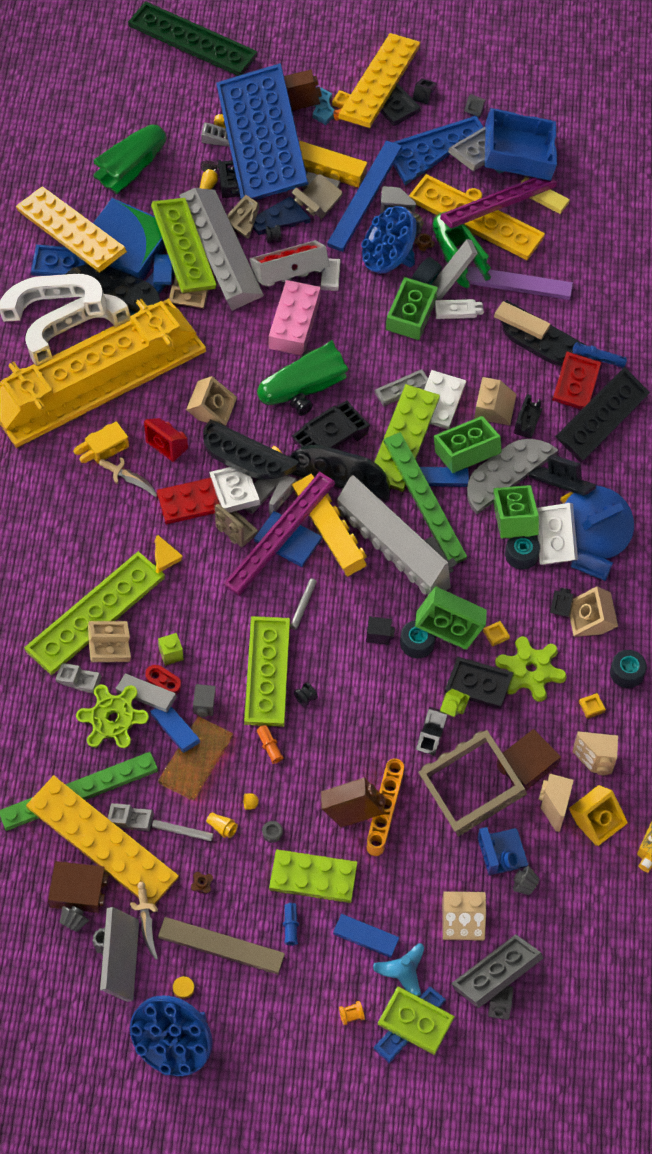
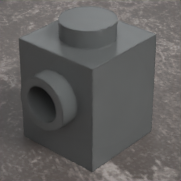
M196 684L193 714H197L200 717L213 716L216 686Z

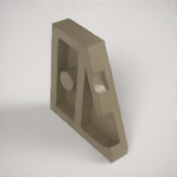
M247 195L228 213L227 217L232 228L248 239L260 206Z

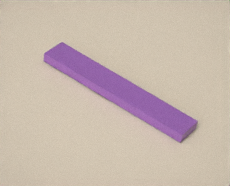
M468 266L466 278L471 285L570 300L573 282L489 270L488 273L491 279L485 281L477 267Z

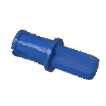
M295 903L285 904V922H283V927H285L284 944L293 946L298 944L297 927L299 922H297V905Z

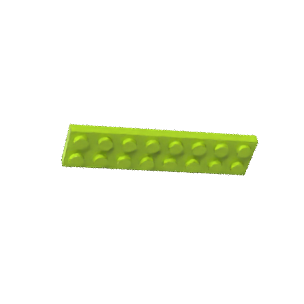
M139 551L136 552L24 647L25 652L52 676L60 669L63 663L66 664L89 644V621H116L164 580L165 574L162 571L156 573V566Z

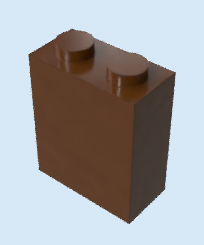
M312 69L284 76L292 111L320 104L319 97H322L320 87H317L319 85L317 75L313 76Z
M532 729L502 753L526 791L556 768L561 759V756L535 729ZM497 760L498 770L503 775L506 774L511 780L500 761Z
M365 777L321 791L322 810L341 828L385 814L384 805H386L384 795Z
M55 861L48 896L49 907L62 909L65 906L71 909L75 906L84 912L99 913L100 906L105 904L103 888L108 886L109 874H106L105 867Z

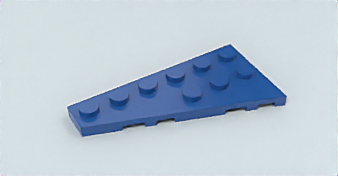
M473 116L395 141L393 143L401 145L402 150L393 166L406 186L450 155L448 152L449 147L484 127L478 117Z

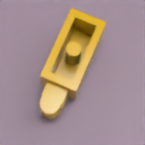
M116 421L106 425L97 432L89 434L85 438V442L75 447L73 452L75 455L83 454L79 459L81 463H87L94 459L98 464L101 459L106 460L128 448V436Z

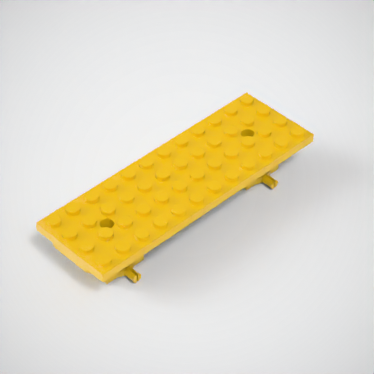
M169 298L148 306L143 299L137 300L136 304L141 310L130 316L129 321L117 327L112 326L52 356V359L38 366L33 364L27 368L19 369L15 362L10 363L8 367L13 373L0 382V425L14 446L18 448L205 353L206 347L183 314L173 305Z

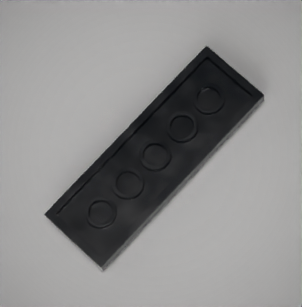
M624 367L555 437L581 463L650 392Z

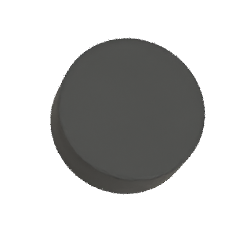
M269 821L264 824L262 836L267 842L274 843L281 839L283 829L278 822Z

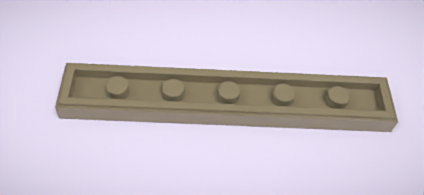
M167 917L164 918L158 935L159 939L277 975L285 953Z

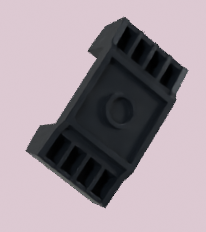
M345 401L337 406L334 405L307 422L299 431L292 435V438L299 448L307 445H321L334 449L352 437L356 441L362 439L368 434L370 424L348 401Z

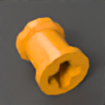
M360 1001L348 1007H339L340 1017L344 1026L348 1022L357 1019L365 1020Z

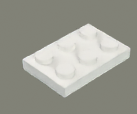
M431 370L424 390L440 395L430 422L431 425L449 430L466 385V380Z
M232 467L209 472L219 503L229 513L260 505L251 476Z
M573 503L537 508L539 515L538 541L540 544V565L578 560Z

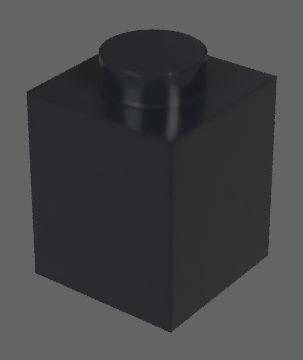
M369 616L366 642L389 645L390 638H394L395 627L391 626L392 619Z

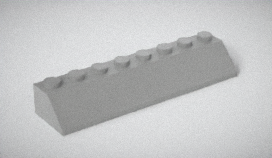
M193 188L180 194V198H186L205 254L231 310L233 311L263 297L264 295L216 191Z
M354 475L351 476L337 498V509L340 515L348 519L351 526L357 528L365 539L368 538L375 549L383 552L385 558L388 561L391 560L400 572L403 571L410 582L418 585L423 594L429 595L435 586L445 591L449 589L448 562Z

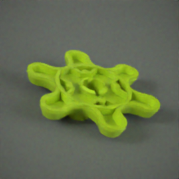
M521 636L515 642L517 654L515 656L499 655L495 659V664L500 669L514 672V677L507 694H515L520 688H527L531 691L535 701L542 702L547 697L544 688L545 684L551 681L560 684L564 683L567 675L564 670L557 669L551 665V660L558 654V648L554 644H548L542 650H535L530 646L529 640ZM532 663L536 670L533 672L528 671L526 666Z
M98 685L94 689V695L97 698L96 705L90 709L81 708L77 711L76 718L79 722H88L93 725V731L87 737V743L90 747H98L104 739L113 737L118 747L127 748L131 743L128 729L135 724L147 723L149 719L148 713L145 710H135L131 705L138 692L135 686H126L121 694L114 696L109 693L107 686ZM112 713L118 714L115 722L108 720L109 715Z

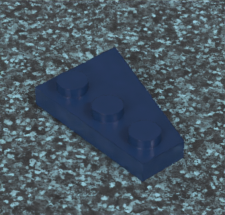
M290 196L257 214L253 230L258 235L266 233L265 226L275 227V225H280V228L285 226L290 228L302 222L305 224L311 223V218Z

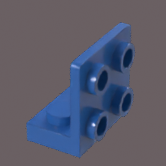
M487 827L479 829L477 839L489 876L507 872L502 867L500 859L501 853L504 850L514 851L519 857V864L513 870L528 866L516 828L489 834Z

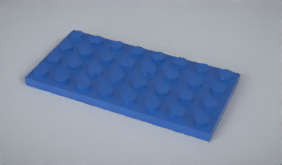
M281 63L217 82L216 85L241 199L247 195L253 200H258L309 185Z

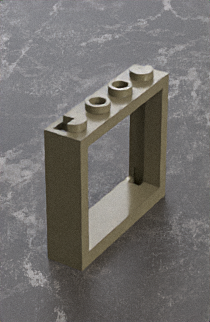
M488 730L476 733L473 739L468 742H461L456 746L455 750L450 753H443L437 761L424 765L421 771L418 772L458 837L527 795L525 788ZM488 742L515 786L456 822L429 777Z

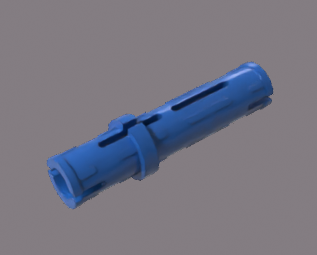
M576 342L573 347L574 354L624 368L627 362V357L599 350L593 345L586 346Z

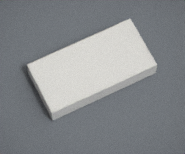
M329 259L330 267L322 271L321 290L338 291L340 259Z

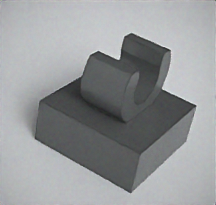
M470 94L464 111L480 117L486 100Z

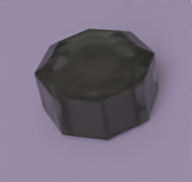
M204 160L201 162V169L204 172L208 169L217 172L218 163Z

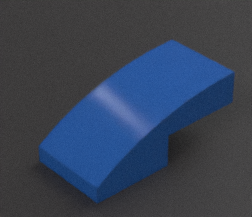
M155 254L154 285H171L172 264L169 255Z

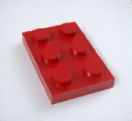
M566 352L552 401L582 410L591 400L601 362Z
M211 478L156 490L166 525L215 514V506L219 504Z

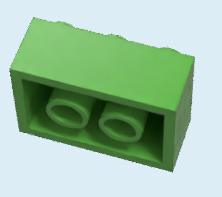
M404 277L387 315L386 330L420 340L435 305V300H437L438 287Z
M483 416L434 435L435 453L452 473L502 453L501 436Z
M531 485L493 488L494 510L500 537L513 538L539 535V515Z
M435 586L417 610L415 627L467 650L486 626L487 610Z

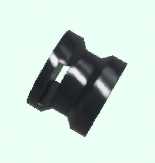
M275 225V227L265 226L267 244L272 241L281 242L280 225Z
M304 393L297 394L290 402L291 407L297 410L296 412L299 416L306 415L313 407V403L307 400V396Z
M308 682L304 683L301 689L293 691L296 700L303 707L309 705L311 700L318 698L317 692Z

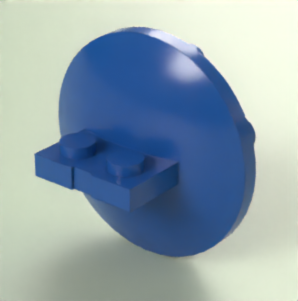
M401 206L388 207L379 216L374 217L372 225L361 243L363 261L369 270L383 274L392 271L401 263L409 268L415 265L413 243L417 226L416 219L411 211Z
M596 486L595 490L585 496L573 493L566 500L565 503H573L577 549L584 550L603 559H610L621 553L628 546L634 532V518L629 505L618 493L605 487Z
M162 995L145 1000L135 1010L130 1022V1035L136 1053L163 1075L186 1076L197 1072L209 1059L213 1046L212 1034L206 1022L205 1012H199L186 1001L173 996Z

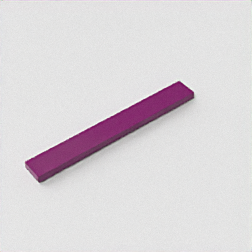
M534 177L442 213L440 219L452 229L460 224L467 223L555 188L557 181L553 178L550 181Z
M319 472L224 582L225 587L240 596L335 485L334 480Z

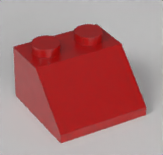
M161 418L146 419L144 421L146 443L172 462L188 449L187 436L183 432H178L169 422H165Z

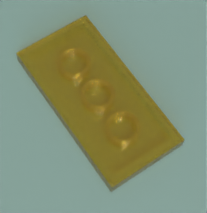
M199 716L193 723L191 730L197 735L200 743L185 753L178 748L158 780L159 784L193 801L233 737V733Z

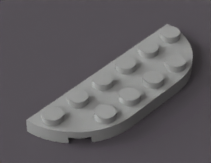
M536 439L518 440L507 445L501 450L502 453L488 459L470 476L467 487V499L476 515L494 502L493 488L516 486L528 477L531 471L548 462L547 457L552 454L557 455L558 449L547 442Z

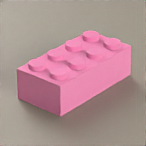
M286 280L269 334V349L302 356L306 350L320 303L321 287Z

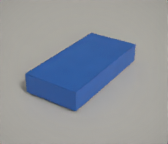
M577 549L578 560L572 561L570 567L606 581L613 562Z

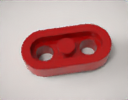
M151 665L146 669L145 676L148 683L176 693V695L180 692L181 681L176 675L160 665ZM154 675L159 676L156 679L152 678ZM171 685L174 686L173 689H169L168 687Z

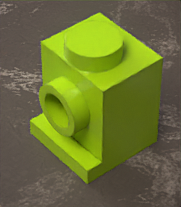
M451 689L446 693L440 711L453 717L459 713L463 715L470 696Z

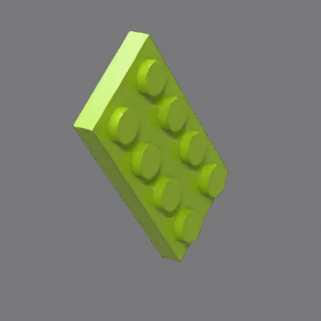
M276 849L269 891L351 903L357 862Z

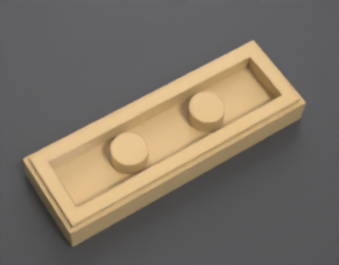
M504 301L494 315L495 318L541 340L550 328V323Z

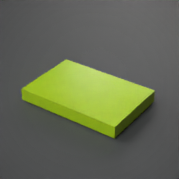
M397 986L377 1025L435 1055L455 1016Z

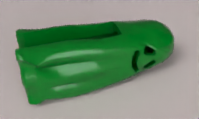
M152 124L129 135L94 159V164L100 168L93 174L94 178L99 180L104 187L111 189L115 194H119L120 191L139 176L163 148L167 140L166 132L160 126Z
M442 213L436 215L432 227L447 264L458 251L457 246L462 245L466 239L472 240L478 253L473 262L484 280H490L491 276L488 271L491 267L487 263L489 255L484 251L466 225L460 224L451 229L440 219ZM468 268L456 280L460 286L466 289L469 288V281L466 278Z
M331 340L322 347L313 350L264 379L257 388V395L259 400L265 405H277L288 402L299 393H304L306 396L315 394L347 378L345 373L348 372L349 368L345 364L341 353L335 347L334 341Z

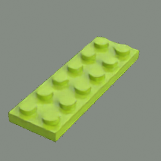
M186 198L152 201L151 207L181 292L188 293L215 289L216 282Z
M405 384L384 439L401 432L416 460L440 395ZM383 439L375 463L386 473L390 487L403 492L406 484Z
M251 616L244 725L284 727L290 618Z

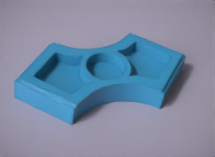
M320 87L322 97H319L320 104L314 105L313 118L327 125L334 118L333 114L336 113H333L335 109L329 103L332 93Z

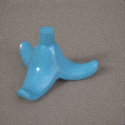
M421 943L417 944L399 959L388 962H376L373 964V969L380 975L397 978L406 991L418 997L421 995L416 969L422 958L424 945Z

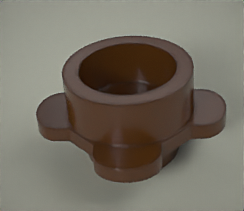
M426 233L420 234L414 240V243L419 246L420 251H426V249L432 248L435 245L431 236Z
M195 872L193 874L194 882L191 884L192 891L209 893L213 876L211 874L204 875L200 872Z

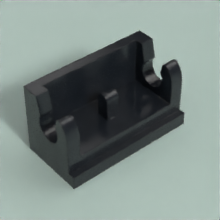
M218 160L222 198L241 197L235 168L228 167L230 165L234 166L233 161Z
M527 394L516 421L514 434L532 439L542 412V401L538 399L537 403L531 401L532 395Z

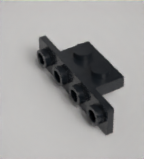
M553 454L547 457L548 468L540 466L529 473V477L537 481L583 496L596 489V484L582 480L581 463Z

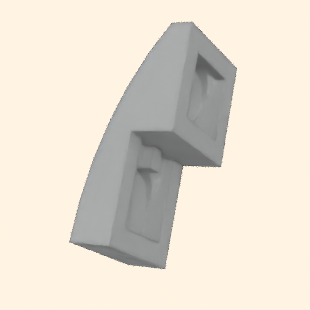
M63 663L60 666L55 681L77 690L94 693V689L99 685L102 676L98 672L82 670L80 666Z
M111 803L108 819L118 827L150 832L154 812L148 809H135L131 805Z

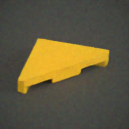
M159 535L156 536L154 541L156 547L155 561L156 573H159L180 562L183 556Z

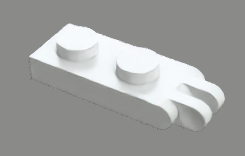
M474 299L435 300L436 319L475 318L477 315L484 314L483 303L476 302Z

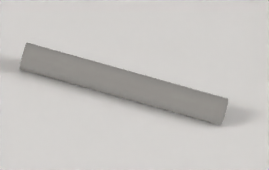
M310 578L290 624L292 630H297L317 581L313 578Z
M154 820L152 828L211 842L213 839V833L158 820Z

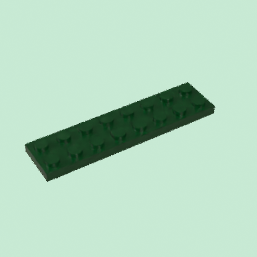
M147 1L142 4L128 21L129 27L237 76L242 75L257 57L256 50Z

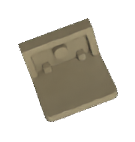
M321 174L317 175L303 192L298 188L292 191V194L295 196L294 201L301 207L304 205L308 213L313 217L316 215L321 220L343 196V192Z
M220 504L215 506V526L220 532L226 533L232 543H237L242 548L257 535L258 530L237 511L229 513Z

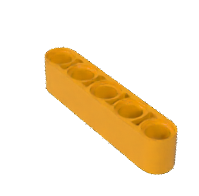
M399 759L389 760L383 775L379 792L384 795L386 805L390 808L384 809L385 814L372 818L367 837V851L373 856H379L385 850L404 773V764ZM397 769L399 772L393 773L390 770ZM393 787L395 790L388 791L385 788ZM377 823H383V824H385L386 826L383 827V828H380V827H377L376 824H377ZM374 841H378L381 845L374 846L371 843Z

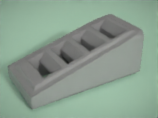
M204 122L201 134L202 143L230 147L226 128Z
M290 476L280 478L269 502V514H272L273 511L276 512L294 491L292 484L296 482L295 478Z

